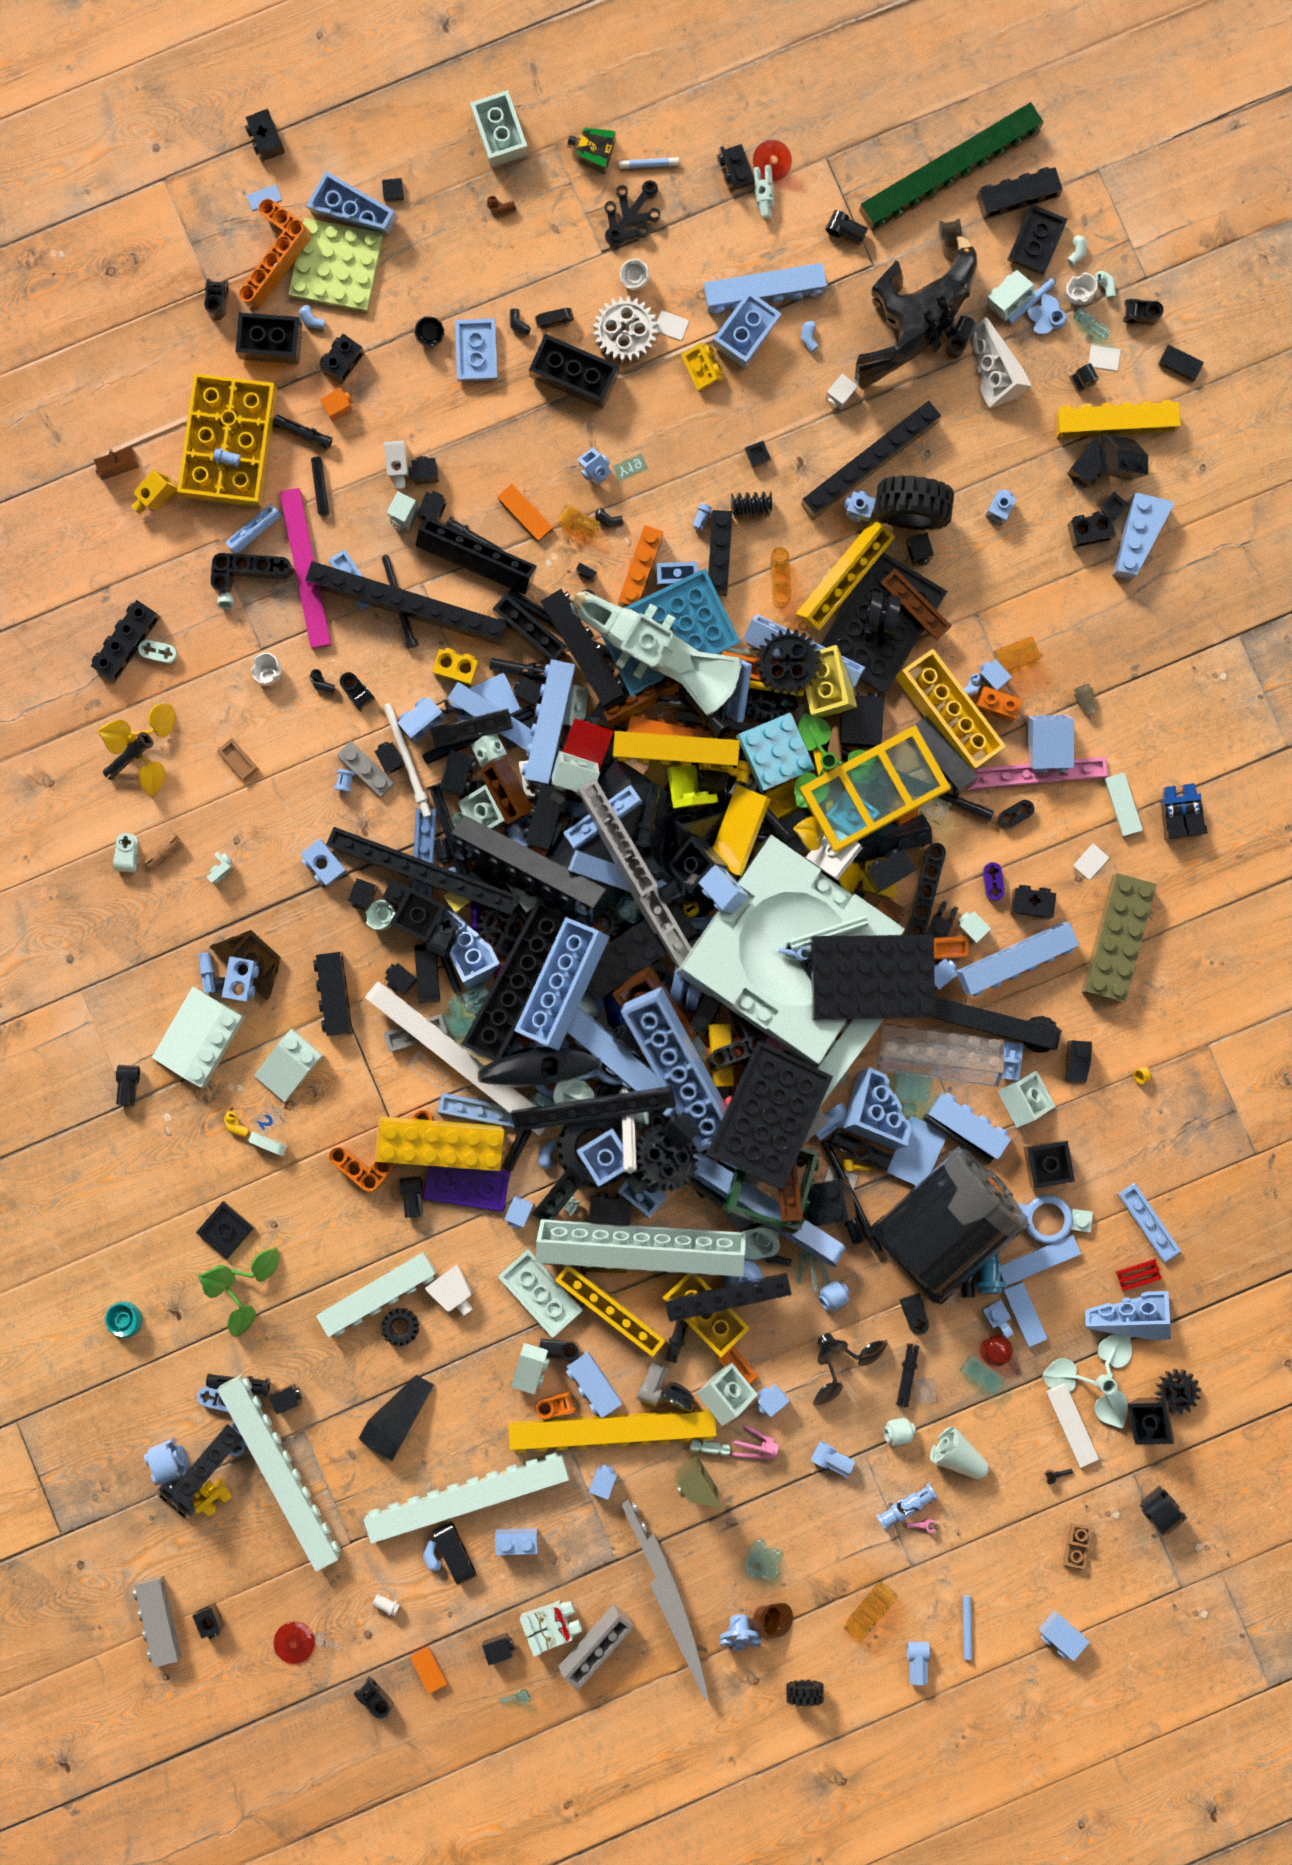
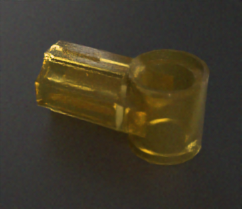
M565 505L557 524L566 530H574L593 539L600 522L581 514V511L573 506Z

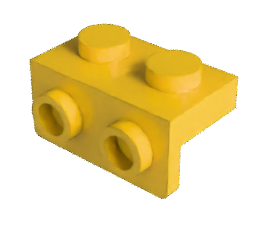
M797 777L785 781L779 787L768 790L763 795L771 798L768 808L780 821L803 809L796 804L794 785Z

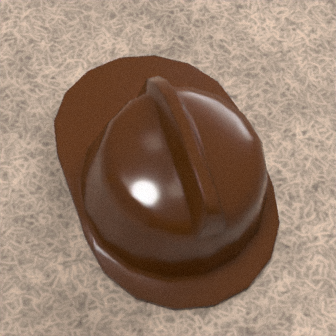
M776 1603L758 1607L754 1612L753 1618L749 1619V1622L753 1624L754 1630L759 1632L764 1639L781 1637L789 1631L792 1625L793 1614L790 1606L786 1603Z

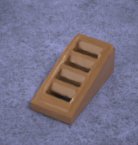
M833 726L828 752L835 754L837 760L842 762L839 727Z

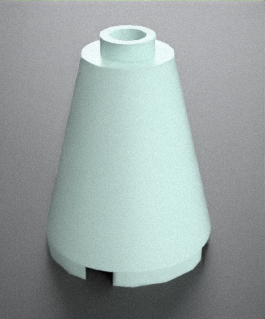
M948 1427L938 1436L937 1439L940 1442L937 1446L933 1445L930 1453V1460L934 1464L976 1480L987 1475L989 1471L988 1462L958 1429Z

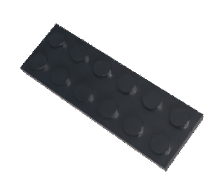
M677 902L666 905L686 940L698 933ZM646 919L605 946L586 988L595 1002L668 953L658 934L653 933Z

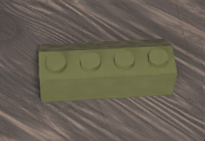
M697 1455L676 1468L675 1484L682 1498L686 1496L690 1502L716 1508L722 1506L719 1490Z

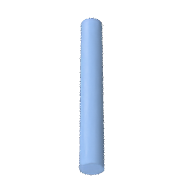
M1050 278L1007 321L1013 324L1043 294H1046L1056 284L1055 281Z
M963 1595L964 1659L971 1660V1595Z

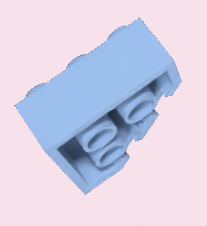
M870 1067L858 1071L843 1129L893 1150L907 1147L912 1126L909 1120L905 1119L901 1111L902 1106L897 1095L893 1094L888 1084L890 1081L887 1075Z

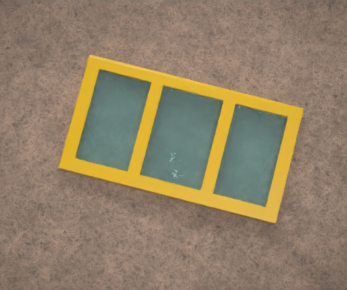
M916 725L799 788L834 853L951 790Z

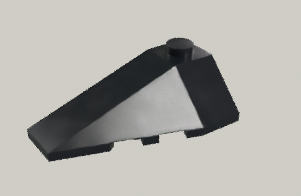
M415 1375L367 1421L359 1439L374 1452L393 1461L434 1384Z

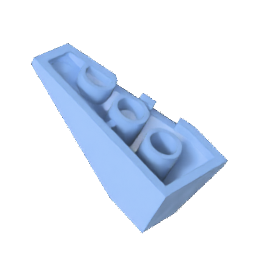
M450 906L447 907L443 917H451L459 929L458 936L452 945L450 956L462 982L469 991L487 982L499 968L500 963L492 947Z
M1168 1291L1141 1293V1296L1137 1298H1124L1120 1303L1113 1305L1107 1303L1085 1310L1086 1329L1148 1340L1171 1339Z

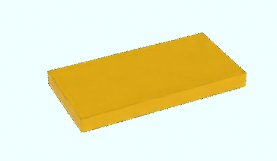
M736 785L713 849L728 865L726 870L742 876L771 798Z

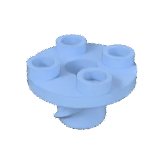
M743 1614L730 1617L728 1632L722 1633L719 1636L720 1646H732L734 1651L744 1650L745 1646H761V1634L750 1630L749 1617Z

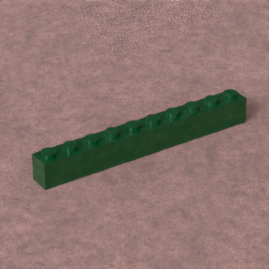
M1032 102L862 202L859 212L871 231L876 228L881 229L892 218H900L907 209L918 207L922 200L927 197L929 199L935 197L942 188H950L956 183L957 179L968 177L977 167H985L994 157L1000 158L1009 148L1020 146L1024 139L1029 136L1030 138L1035 137L1041 132L1040 129L1044 121Z

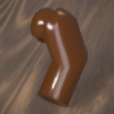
M489 196L487 198V207L497 215L517 211L514 201L503 204L497 200L496 196Z

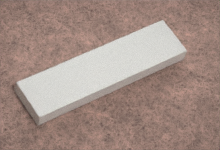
M1063 1383L1046 1391L1078 1466L1081 1468L1099 1460L1066 1384Z

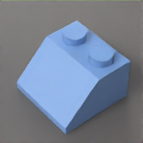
M428 697L420 699L411 712H404L399 717L400 721L397 723L415 744L430 732L431 727L437 726L446 718L438 706Z

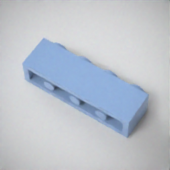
M949 1093L945 1095L939 1094L927 1114L994 1159H999L1011 1140L1007 1136L1008 1132L999 1126L997 1129L990 1125L991 1121L982 1115L977 1117L972 1114L974 1111L972 1108L965 1104L960 1106L955 1102L957 1099Z

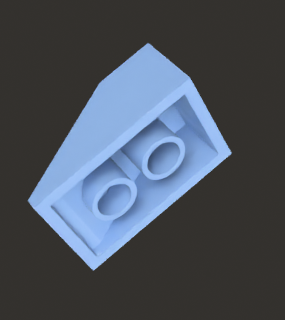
M748 291L714 337L713 347L746 369L775 326L781 313Z

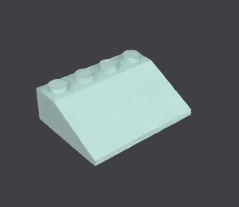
M192 987L152 1058L200 1088H205L246 1016Z

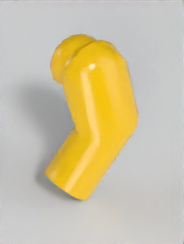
M227 1112L224 1116V1122L228 1132L246 1138L249 1128L239 1124L234 1112Z

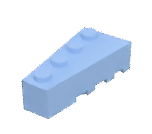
M325 171L306 205L311 213L388 235L399 218L394 210Z
M1135 493L1131 497L1113 576L1129 580L1135 578L1175 502L1140 493Z

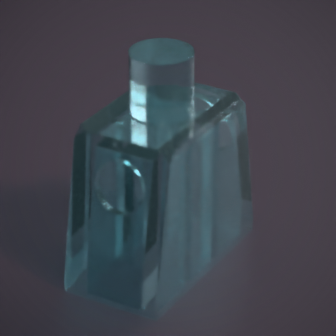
M894 1068L895 1094L899 1102H904L903 1115L915 1116L916 1104L926 1105L935 1073Z

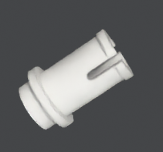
M380 1594L376 1595L372 1604L373 1607L388 1613L389 1617L391 1615L395 1616L400 1606L396 1600L393 1602Z

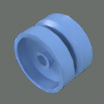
M676 967L670 995L678 1007L681 1005L682 996L685 995L686 1009L696 1011L702 991L677 975L676 971L678 968Z

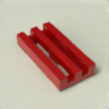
M1156 1259L1115 1271L1121 1290L1126 1291L1162 1279ZM1149 1265L1153 1267L1152 1269L1124 1278L1121 1275ZM1155 1273V1276L1127 1285L1124 1284V1282Z

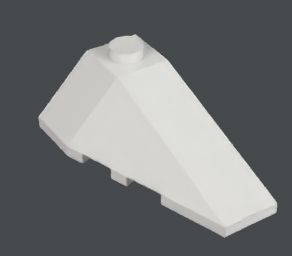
M984 318L975 326L972 332L974 352L978 355L979 366H977V370L981 374V393L988 407L993 408L1017 399L1031 387V383L1024 369L989 319Z

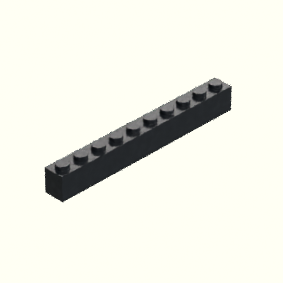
M311 561L305 579L307 586L501 646L506 630V621Z

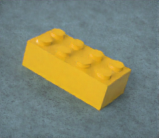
M685 1273L662 1297L665 1300L713 1288L698 1273ZM732 1308L683 1319L720 1357L750 1329V1326Z

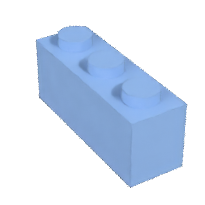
M588 1350L567 1364L568 1370L566 1372L572 1381L576 1379L580 1385L578 1387L580 1394L583 1398L588 1397L592 1403L589 1407L595 1416L599 1414L603 1418L622 1405V1400Z

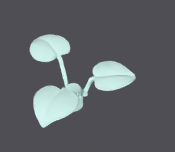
M1111 1334L1100 1342L1098 1356L1106 1360L1107 1375L1099 1376L1096 1381L1075 1375L1077 1372L1076 1365L1069 1359L1060 1358L1052 1362L1043 1372L1044 1382L1050 1388L1065 1383L1069 1392L1074 1390L1076 1386L1075 1379L1097 1386L1105 1396H1101L1096 1400L1094 1407L1096 1416L1107 1424L1123 1428L1127 1418V1400L1125 1395L1117 1390V1383L1112 1379L1113 1374L1110 1371L1109 1364L1118 1368L1125 1366L1129 1362L1132 1355L1131 1336Z

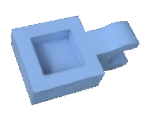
M1001 1300L982 1310L992 1328L999 1326L1006 1338L1013 1335L1011 1328L1006 1322L1011 1317Z

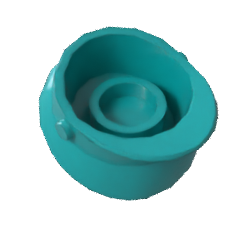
M127 1301L113 1304L105 1316L107 1330L118 1338L134 1336L141 1329L143 1322L139 1308Z

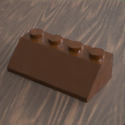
M651 966L632 976L613 993V996L623 1009L626 1002L662 987L691 1042H693L696 1031Z

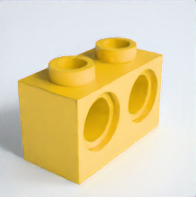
M445 648V650L439 649L432 670L433 675L472 687L479 667V662L475 660L476 657L470 654L458 655L456 654L457 651L450 648ZM444 659H451L452 664L450 667L444 668L441 666ZM463 665H470L471 671L464 674L461 672Z

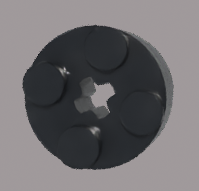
M1160 1485L1141 1500V1511L1149 1520L1151 1518L1154 1519L1155 1527L1163 1536L1166 1533L1170 1534L1188 1519L1184 1512L1181 1513L1179 1511L1180 1506Z

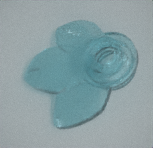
M763 1538L755 1541L750 1547V1558L745 1564L747 1574L754 1578L762 1577L766 1580L777 1578L780 1575V1571L776 1566L782 1559V1550L777 1548L767 1549ZM755 1563H758L759 1569L757 1571L753 1569V1565Z

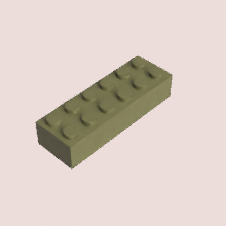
M1119 873L1112 875L1081 992L1119 1003L1126 1002L1157 884Z

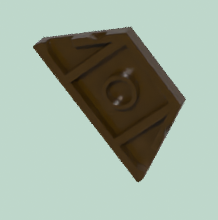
M246 931L210 946L227 964L229 957L256 961L257 966H259L258 977L254 978L253 986L266 1000L270 999L282 957L254 931ZM242 964L239 967V973L245 975L248 972V966Z

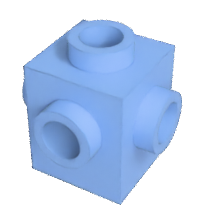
M591 448L577 459L583 469L581 473L587 481H593L596 485L604 481L612 473L608 466L610 462L604 454L601 455L594 448Z
M853 491L852 496H847L843 507L847 509L845 515L849 516V519L852 521L860 522L862 520L868 522L876 499L869 497V494L866 492Z

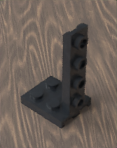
M227 1424L177 1484L173 1487L170 1484L167 1486L163 1483L157 1490L156 1495L188 1521L195 1512L194 1504L190 1500L243 1437Z

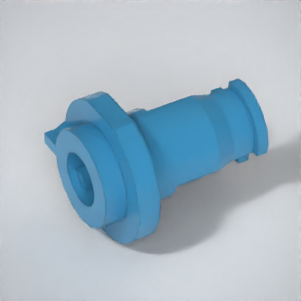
M999 1252L980 1269V1282L974 1283V1289H979V1294H1001L1002 1289L1007 1288V1283L1000 1281Z

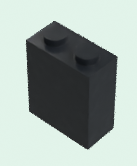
M854 692L857 708L841 712L840 745L874 748L882 743L884 697H879V693H867V696L859 695V692Z

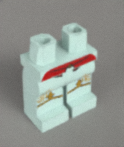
M559 1600L521 1614L520 1622L525 1635L528 1636L527 1640L534 1657L550 1648L572 1641L573 1636L582 1632L579 1619L570 1623L567 1619V1616L575 1613L572 1601L561 1603Z

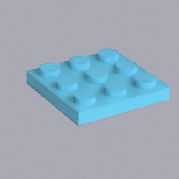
M791 712L736 735L737 739L740 740V746L760 792L815 769Z

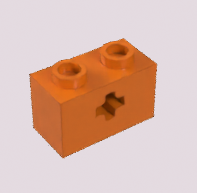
M984 686L980 691L976 707L981 712L1013 722L1017 718L1023 700Z

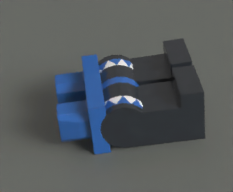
M1194 783L1182 785L1183 796H1177L1176 786L1163 788V799L1160 800L1164 840L1208 833L1207 825L1204 822L1201 793L1197 794Z

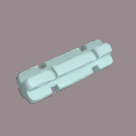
M695 1439L690 1443V1450L693 1452L701 1451V1453L714 1455L719 1453L721 1456L730 1455L731 1447L729 1444L719 1445V1443L700 1442V1440Z

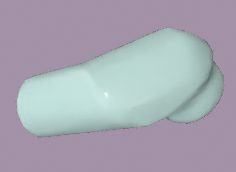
M1078 235L1073 239L1075 252L1067 258L1071 266L1077 264L1086 255L1087 240L1083 236Z

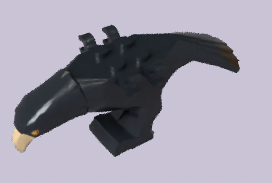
M957 237L959 251L951 268L941 278L911 294H898L903 288V274L897 260L873 285V305L879 307L884 312L887 324L898 330L899 341L895 346L858 356L855 383L862 390L876 383L889 373L896 371L924 352L929 345L937 352L942 346L938 339L943 330L948 338L954 331L952 326L954 317L964 300L970 297L978 267L977 253L966 238Z

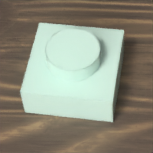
M1071 1209L1073 1217L1071 1230L1090 1232L1093 1212Z

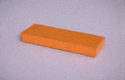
M513 484L497 497L538 542L553 529V526Z

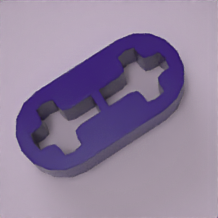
M991 862L986 864L982 870L984 890L989 900L997 901L1004 896L1005 892L1001 866ZM990 866H993L994 870L997 869V873L994 874L993 881L991 874H987V870L990 869ZM992 883H995V888L1000 890L997 897L990 894V890L993 889Z

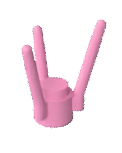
M745 1425L744 1428L765 1440V1442L762 1441L760 1446L734 1441V1445L757 1450L759 1454L733 1452L731 1456L767 1461L768 1458L775 1460L779 1445L773 1443L774 1438L767 1437Z

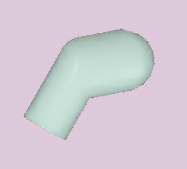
M1098 271L1095 274V279L1098 284L1105 288L1106 299L1115 298L1114 278L1105 271Z

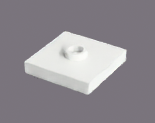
M831 826L839 841L848 837ZM824 836L822 846L816 851H810L806 859L838 880L861 851L862 846L855 842L834 853Z

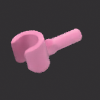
M930 1518L920 1523L907 1522V1528H924L928 1532L934 1533L936 1529H928L929 1523L936 1522Z

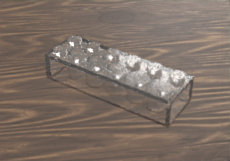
M882 1023L878 1036L876 1070L999 1087L1003 1075L1004 1040Z

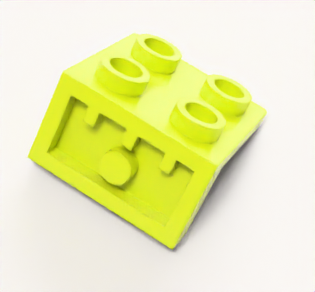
M695 765L667 768L673 808L702 806L718 802L717 794L708 795V791L700 792Z

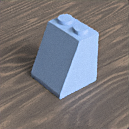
M1069 715L1027 716L1030 767L1035 769V772H1048V768H1056V771L1063 772L1068 771V768H1074V718Z

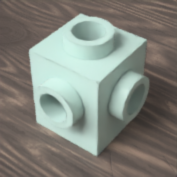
M497 733L483 736L471 745L481 767L500 760L507 754Z

